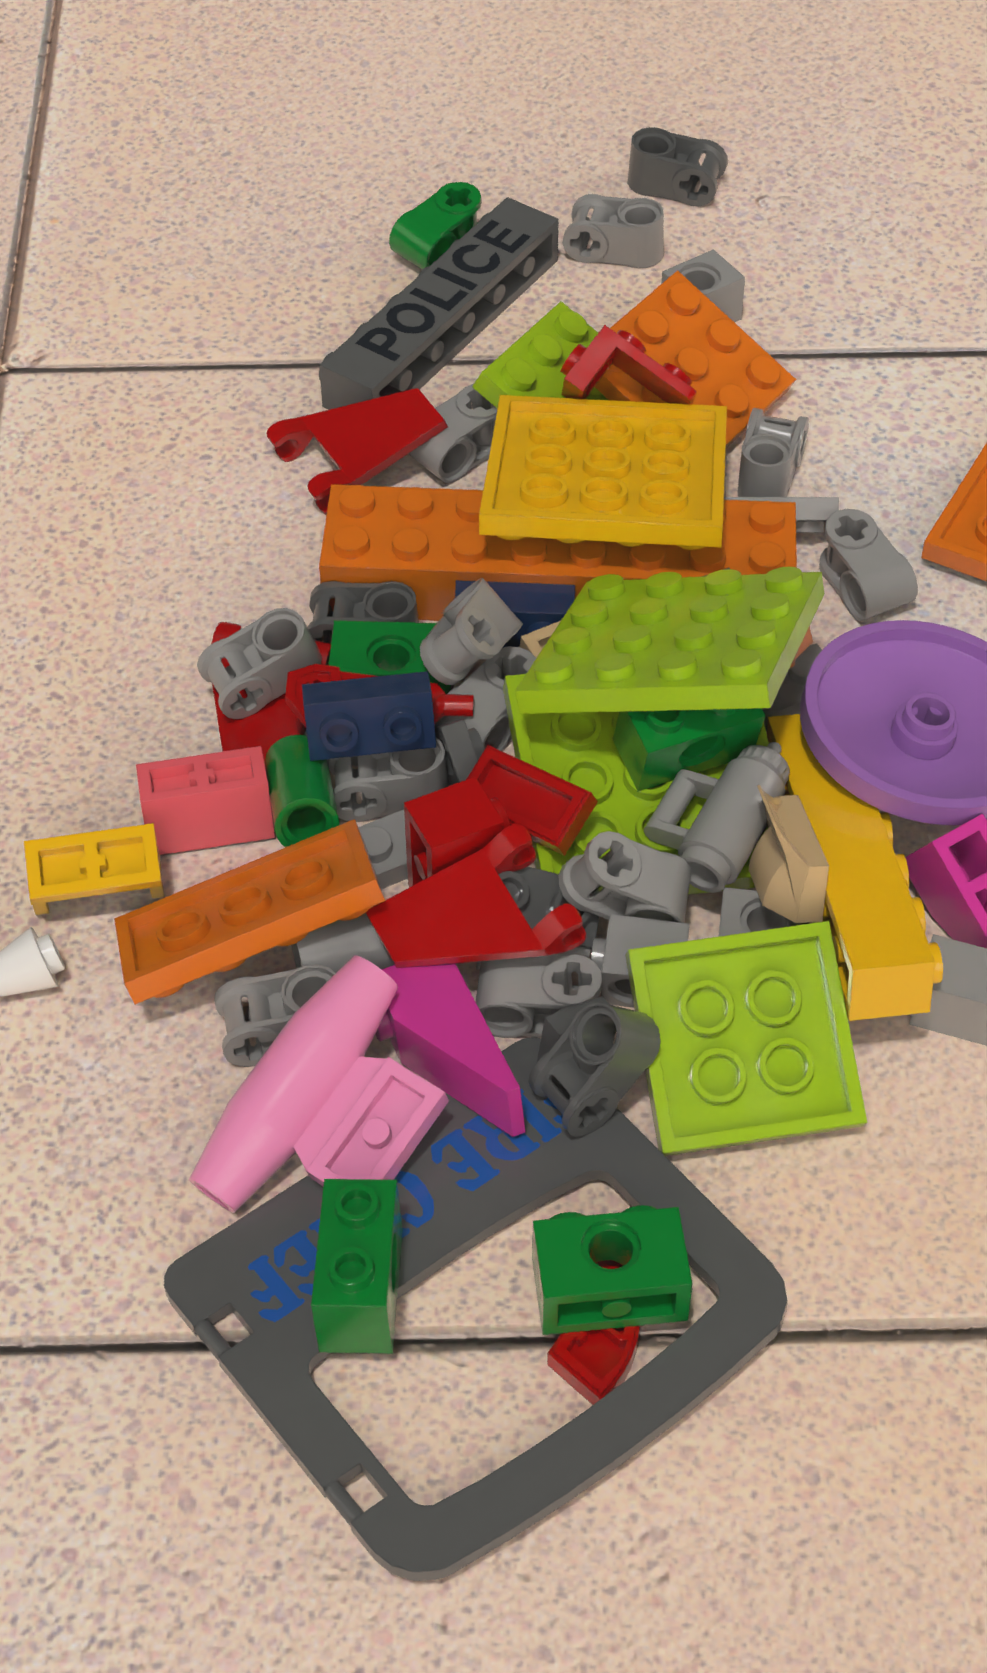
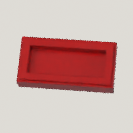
M487 745L467 779L476 776L490 799L497 797L501 801L508 815L510 825L515 823L522 824L531 835L532 841L563 856L566 855L598 802L591 792Z

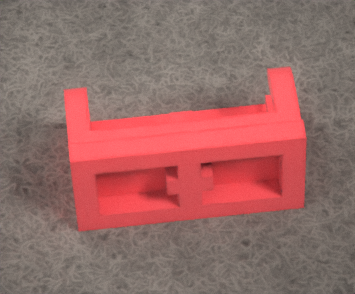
M261 746L136 764L144 824L154 823L160 855L275 838L269 786Z

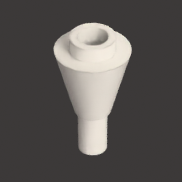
M30 927L0 951V997L59 987L55 974L65 970V966L49 933L38 938L34 929Z

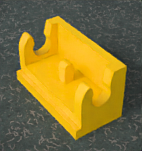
M154 823L24 841L29 898L35 915L49 914L48 902L150 888L152 899L165 897Z

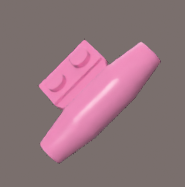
M353 956L293 1014L223 1111L189 1178V1181L198 1190L223 1208L235 1213L296 1152L311 1179L321 1186L324 1185V1179L394 1180L449 1100L443 1090L390 1057L387 1059L364 1057L398 989L397 984L388 974L370 961L360 956Z

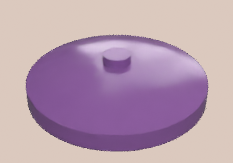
M895 620L857 627L835 638L824 647L810 667L800 702V721L808 746L827 773L847 791L864 802L908 820L936 825H963L981 814L987 820V642L964 631L940 624Z

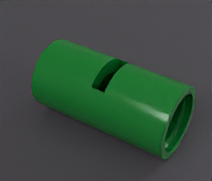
M290 735L276 741L266 754L265 769L275 833L279 842L284 847H288L338 826L339 817L327 759L310 761L308 739L305 735Z

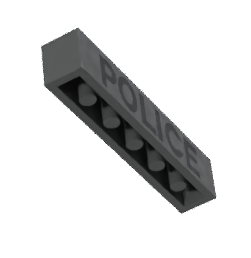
M509 197L504 199L490 213H486L478 224L461 239L454 241L441 257L429 267L424 268L413 282L399 294L394 295L385 307L367 323L361 324L348 340L324 358L319 365L322 407L330 410L415 388L420 390L558 261L559 219Z

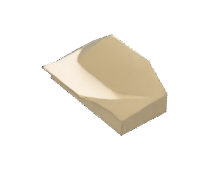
M759 784L757 787L766 808L768 829L762 835L752 853L748 870L762 906L795 923L822 922L829 864L798 795L777 796L773 798Z

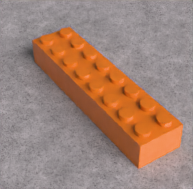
M331 484L319 563L320 584L329 581L344 583H383L394 581L403 583L411 587L415 592L418 619L439 621L443 616V610L455 599L456 580L477 581L483 578L489 582L575 585L576 599L587 581L608 574L620 575L623 577V580L647 579L652 575L662 572H676L681 574L682 577H702L726 568L737 570L741 575L766 574L780 567L797 568L796 502L724 500L721 548L704 547L697 550H688L677 545L643 544L629 547L620 545L617 542L585 540L580 543H564L557 539L524 537L519 540H505L492 535H479V512L483 490ZM331 598L329 603L332 611H334L335 598Z

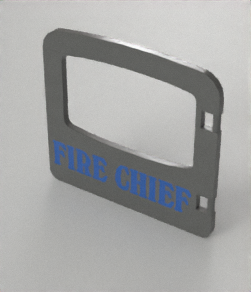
M538 1037L524 1038L501 1051L520 1086L525 1133L512 1137L445 1093L449 1100L448 1104L394 1178V1180H397L403 1227L397 1299L460 1255L543 1204L590 1180H601L612 1185L632 1207L638 1205L653 1206L657 1209L679 1207L689 1265L715 1291L718 1301L683 1335L638 1372L589 1409L529 1450L481 1480L434 1505H420L406 1495L318 1388L310 1375L313 1368L330 1354L319 1352L311 1309L323 1186L312 1180L309 1175L175 1260L168 1267L164 1275V1289L172 1307L195 1336L198 1335L216 1357L223 1371L321 1494L330 1500L350 1525L352 1533L372 1558L391 1574L413 1581L435 1580L450 1576L551 1514L626 1462L681 1420L771 1342L781 1330L787 1310L785 1283L773 1263L618 1108H616L613 1115L603 1126L590 1134L574 1137L567 1132L562 1124L563 1115L548 1097H540L535 1094L528 1082L530 1072L537 1063L541 1038ZM230 1313H233L250 1333V1336L233 1347H230L213 1325ZM361 1472L364 1473L383 1497L381 1501L365 1512L362 1511L343 1487L344 1484Z

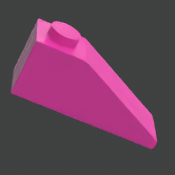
M981 814L905 858L908 865L909 878L933 919L953 940L987 948V820Z
M456 963L396 968L393 965L382 969L395 981L398 989L375 1033L379 1042L390 1039L401 1064L510 1136L514 1137L525 1133L520 1086Z

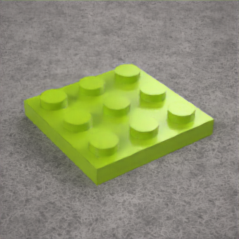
M829 921L628 949L625 957L634 1010L647 1014L659 1028L661 1040L659 1052L654 1062L645 1069L658 1149L665 1156L856 1128L868 1123Z

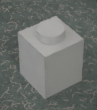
M933 934L931 942L938 944L942 956V982L933 984L930 1012L911 1014L909 1025L987 1046V948Z

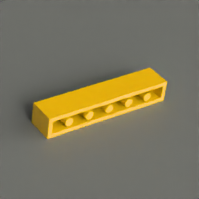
M800 714L768 717V742L780 744L782 749L780 755L786 760L790 768L789 779L785 784L784 796H799L829 864L822 922L829 921L848 1020L854 1021L930 1012L933 984L941 983L943 978L941 951L936 942L928 943L926 938V919L923 903L920 897L911 898L908 890L909 871L904 854H895L893 828L889 814L887 812L880 813L878 808L847 791L827 773L807 744L802 730Z

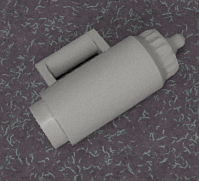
M771 742L767 747L762 745L747 746L736 759L728 763L719 779L682 769L677 773L645 826L644 833L653 842L678 849L679 857L685 859L691 866L690 884L706 892L716 893L722 891L726 884H731L737 879L767 827L766 808L757 786L760 784L762 789L773 798L785 795V784L789 779L790 768L786 760L780 755L782 749L779 743ZM694 795L707 799L690 829L676 826Z

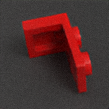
M606 325L602 327L587 348L578 344L560 370L561 373L566 375L561 394L566 398L586 399L612 364L666 403L693 404L697 392L690 386L692 381L681 369L670 363H664L663 366L645 354L646 348L632 334L624 330H619L616 333Z

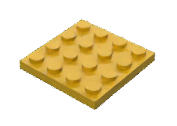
M500 395L479 512V535H492L505 540H519L524 537L557 539L564 543H580L585 540L617 542L620 545L629 547L643 544L677 545L688 550H697L704 547L721 548L727 406Z

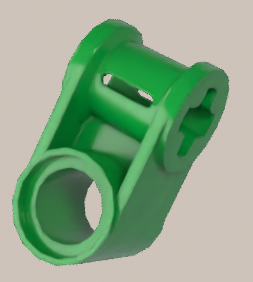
M453 182L442 186L434 195L398 218L390 233V249L422 270L429 267L450 248L454 241L461 239L478 224L477 211L482 203L480 191L474 185L466 182Z

